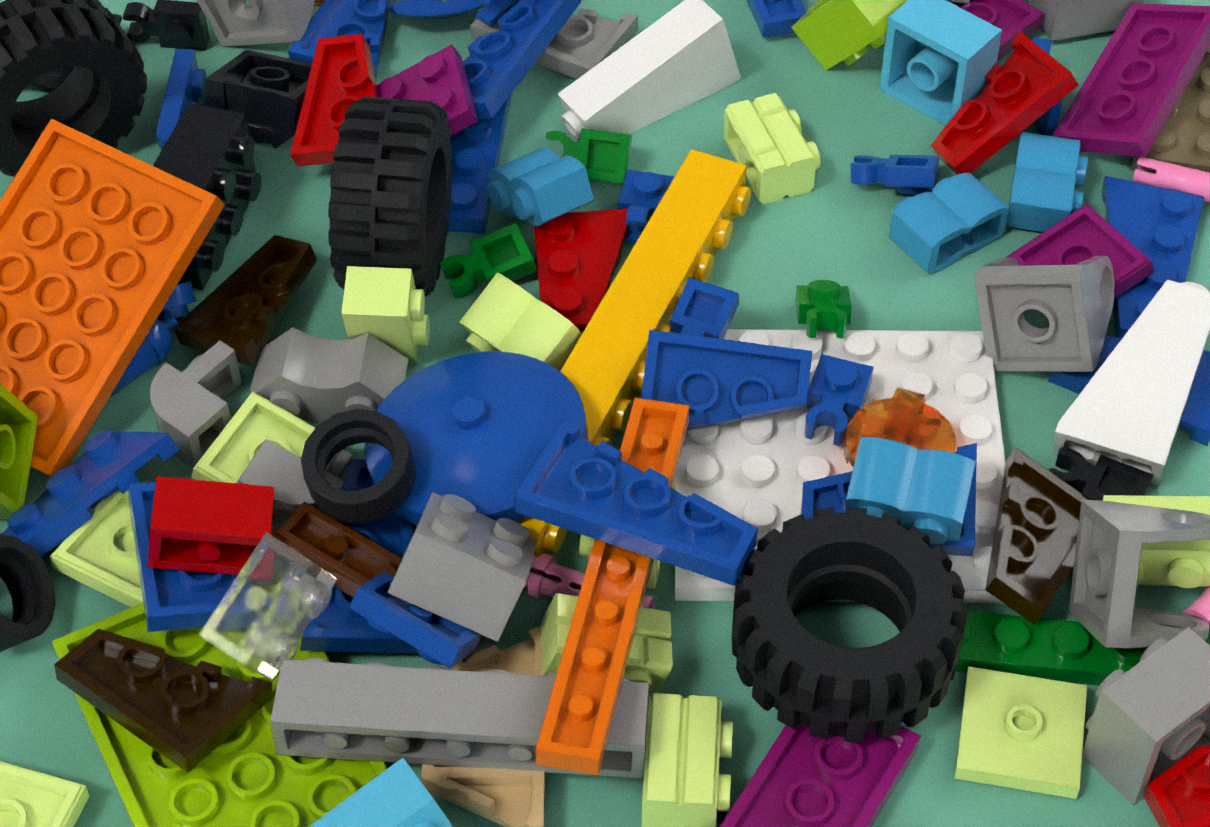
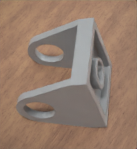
M197 0L221 46L228 47L300 41L308 28L315 0H248L253 6L246 5L247 0Z
M1094 256L1075 265L1020 266L1016 258H1001L979 267L974 275L986 356L993 358L994 371H1094L1099 362L1114 304V271L1108 256ZM1028 309L1041 311L1048 318L1050 326L1047 328L1031 326L1026 321L1023 312Z
M1081 500L1068 611L1105 648L1129 649L1149 647L1162 637H1165L1168 641L1187 627H1190L1206 641L1209 634V624L1205 620L1180 612L1134 607L1142 543L1209 540L1210 515L1193 511L1119 502ZM1163 625L1176 626V627H1181V628H1174V627H1168V626H1163Z

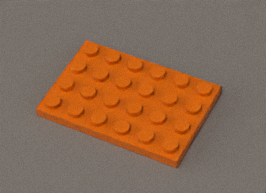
M54 119L49 121L0 200V383L38 415L30 467L49 477L70 464L225 206L218 196Z

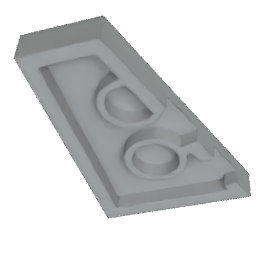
M579 9L577 15L569 17L567 23L559 30L535 63L578 79L633 37L638 30V16L621 14L620 21L597 18V11ZM476 19L471 24L472 40L475 41L479 36L483 37L500 29L498 22L489 26Z

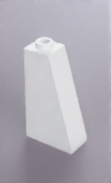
M684 0L558 93L565 111L560 117L567 130L577 140L581 136V128L631 134L736 83L741 79V75L723 18L703 0Z
M1167 279L1058 422L1052 454L1058 455V451L1062 447L1070 448L1079 452L1086 462L1092 465H1096L1100 455H1104L1154 474L1151 485L1159 486L1210 333V292L1207 288L1194 282L1178 283Z

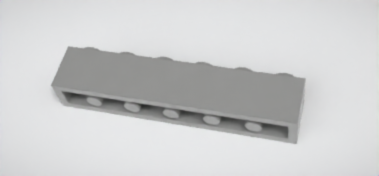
M307 658L302 661L282 659L270 720L277 755L397 762L404 758L407 763L591 775L536 765L535 749L557 673L538 676L511 674L499 669L475 672L450 670L437 665L412 668L389 666L382 662L349 664L333 663L321 658ZM623 678L599 776L643 779L648 715V682H633Z

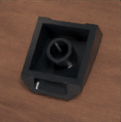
M245 50L205 79V106L246 114L249 136H253L254 140L271 143L276 149L295 135L312 63Z

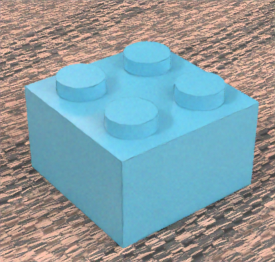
M908 0L888 16L880 90L946 126L964 102L976 99L988 83L984 77L993 65L997 63L1002 29L947 0Z

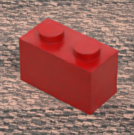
M156 476L147 568L266 577L271 541L274 487Z

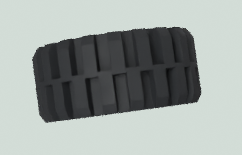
M5 0L0 3V170L3 174L12 177L16 176L51 119L113 148L118 147L117 141L122 135L127 137L134 128L135 121L133 117L140 116L145 101L142 94H145L147 89V75L143 71L144 62L108 8L103 7L99 0ZM75 66L68 78L52 92L37 99L16 102L21 92L39 76L57 68Z
M364 96L351 103V106L347 108L344 114L345 120L341 122L339 128L338 144L335 145L333 156L334 167L333 172H331V197L328 207V217L330 218L328 239L331 246V267L334 268L333 276L338 286L344 289L347 266L412 269L416 289H423L426 297L434 291L436 280L439 279L441 273L440 262L444 259L445 242L449 229L448 220L449 210L451 209L453 168L451 167L452 143L450 142L451 129L448 123V115L442 107L432 101Z
M834 507L817 509L812 518L805 519L803 514L783 522L781 533L777 529L770 530L758 541L757 550L755 549L750 552L735 586L731 637L732 654L737 658L736 670L742 683L748 687L753 686L752 698L766 711L773 707L777 709L778 721L792 729H796L798 724L810 728L809 736L828 740V734L843 735L844 742H864L865 734L876 733L878 739H884L897 735L900 723L902 722L907 727L917 725L927 718L929 707L939 706L947 695L950 681L955 676L967 621V605L963 602L965 589L960 576L955 571H951L952 561L939 546L931 549L929 547L930 537L915 526L907 530L900 526L901 520L884 512L881 518L867 515V508L850 507L849 513H835ZM850 600L866 604L880 611L893 622L900 633L886 642L870 647H842L815 637L797 621L795 616L804 609L820 602Z

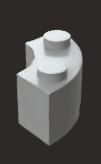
M292 327L262 349L258 356L249 395L255 392L301 420L322 423L336 413L353 409L377 411L384 399L405 380L409 359L369 332L352 339L330 340L311 336Z

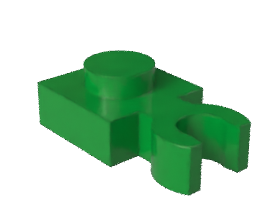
M581 128L580 142H574L572 137L564 132L550 131L546 133V139L558 140L563 144L564 153L561 157L572 156L585 166L588 179L624 184L629 165L632 135Z
M517 223L469 242L473 254L468 256L452 255L440 262L446 279L462 274L459 278L448 282L454 298H462L469 295L480 282L486 280L487 284H489L497 272L511 281H515L538 271Z
M815 280L810 282L808 286L796 285L795 305L798 324H806V335L809 338H816L817 331L830 330L836 333L837 338H845L847 324L851 325L852 305L848 286H840L837 282L830 280Z

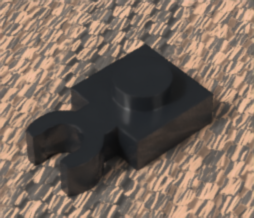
M157 0L154 9L143 3L131 2L126 5L123 13V20L136 21L131 22L127 32L130 40L145 41L150 37H158L160 47L206 51L210 37L206 16L198 2Z
M1064 447L1058 451L1055 466L1069 472H1061L1054 468L1049 469L1051 473L1088 499L1103 501L1104 495L1146 496L1154 475L1104 455H1100L1096 465L1087 463L1079 452Z

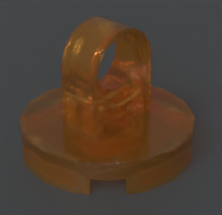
M897 387L893 398L873 401L858 410L847 425L844 458L846 463L850 462L851 466L854 467L861 437L883 438L901 442L916 449H932L955 453L957 438L950 422L938 410L925 404V394Z

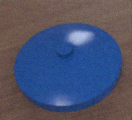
M476 352L439 361L404 380L384 399L377 409L381 414L393 419L405 433L408 440L416 474L411 493L394 513L415 525L418 524L432 492L440 496L452 494L462 497L475 506L476 512L496 521L499 518H506L515 522L523 520L529 516L515 512L514 495L562 421L566 420L579 427L580 437L588 441V426L584 407L574 385L565 375L551 365L536 358L512 352ZM365 443L366 463L374 485L382 480L392 466L391 454L379 444Z

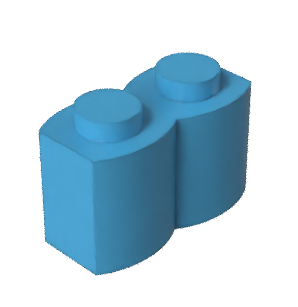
M1021 132L1006 227L1045 232L1082 207L1084 192L1074 191L1075 185H1084L1088 163L1087 156L1079 155L1081 140Z
M540 148L494 168L487 173L490 181L487 184V193L492 205L498 211L502 210L505 214L512 217L518 216L521 220H526L534 226H540L594 201L585 166L572 156L560 158L548 148Z
M961 173L942 179L935 185L932 192H924L901 200L892 213L889 238L927 273H935L954 264L966 253L976 252L1001 237L1005 232L1010 208L971 173Z
M861 437L846 497L845 513H849L850 507L867 508V515L881 518L884 512L901 520L900 526L907 530L915 526L930 537L929 544H944L947 540L959 541L976 461L951 452L916 449L893 440Z

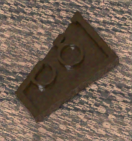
M274 235L173 327L180 344L206 352L218 341H222L235 350L239 363L253 366L317 261L311 244Z
M1015 448L1006 460L985 590L1034 625L1074 567L1081 500L1090 499L1018 448Z
M99 628L54 664L56 679L187 773L273 698L272 682L253 676L249 682L223 675L221 666L205 661H200L198 666L174 660L166 657L163 648Z

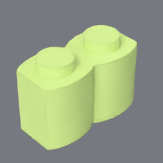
M498 272L459 321L470 333L465 341L476 351H500L523 354L541 360L558 371H561L582 335L571 321Z

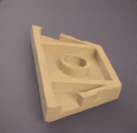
M541 627L529 630V639L501 651L498 650L495 644L474 653L465 663H458L450 670L484 672L491 669H499L511 674L541 676ZM422 764L421 781L430 794L505 827H544V771Z

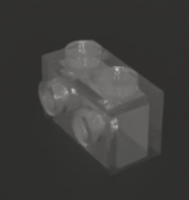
M265 533L199 636L245 666L273 680L281 668L282 659L293 660L299 647L298 640L311 619L318 617L327 607L332 595L331 588L337 581V578L309 558L270 534Z

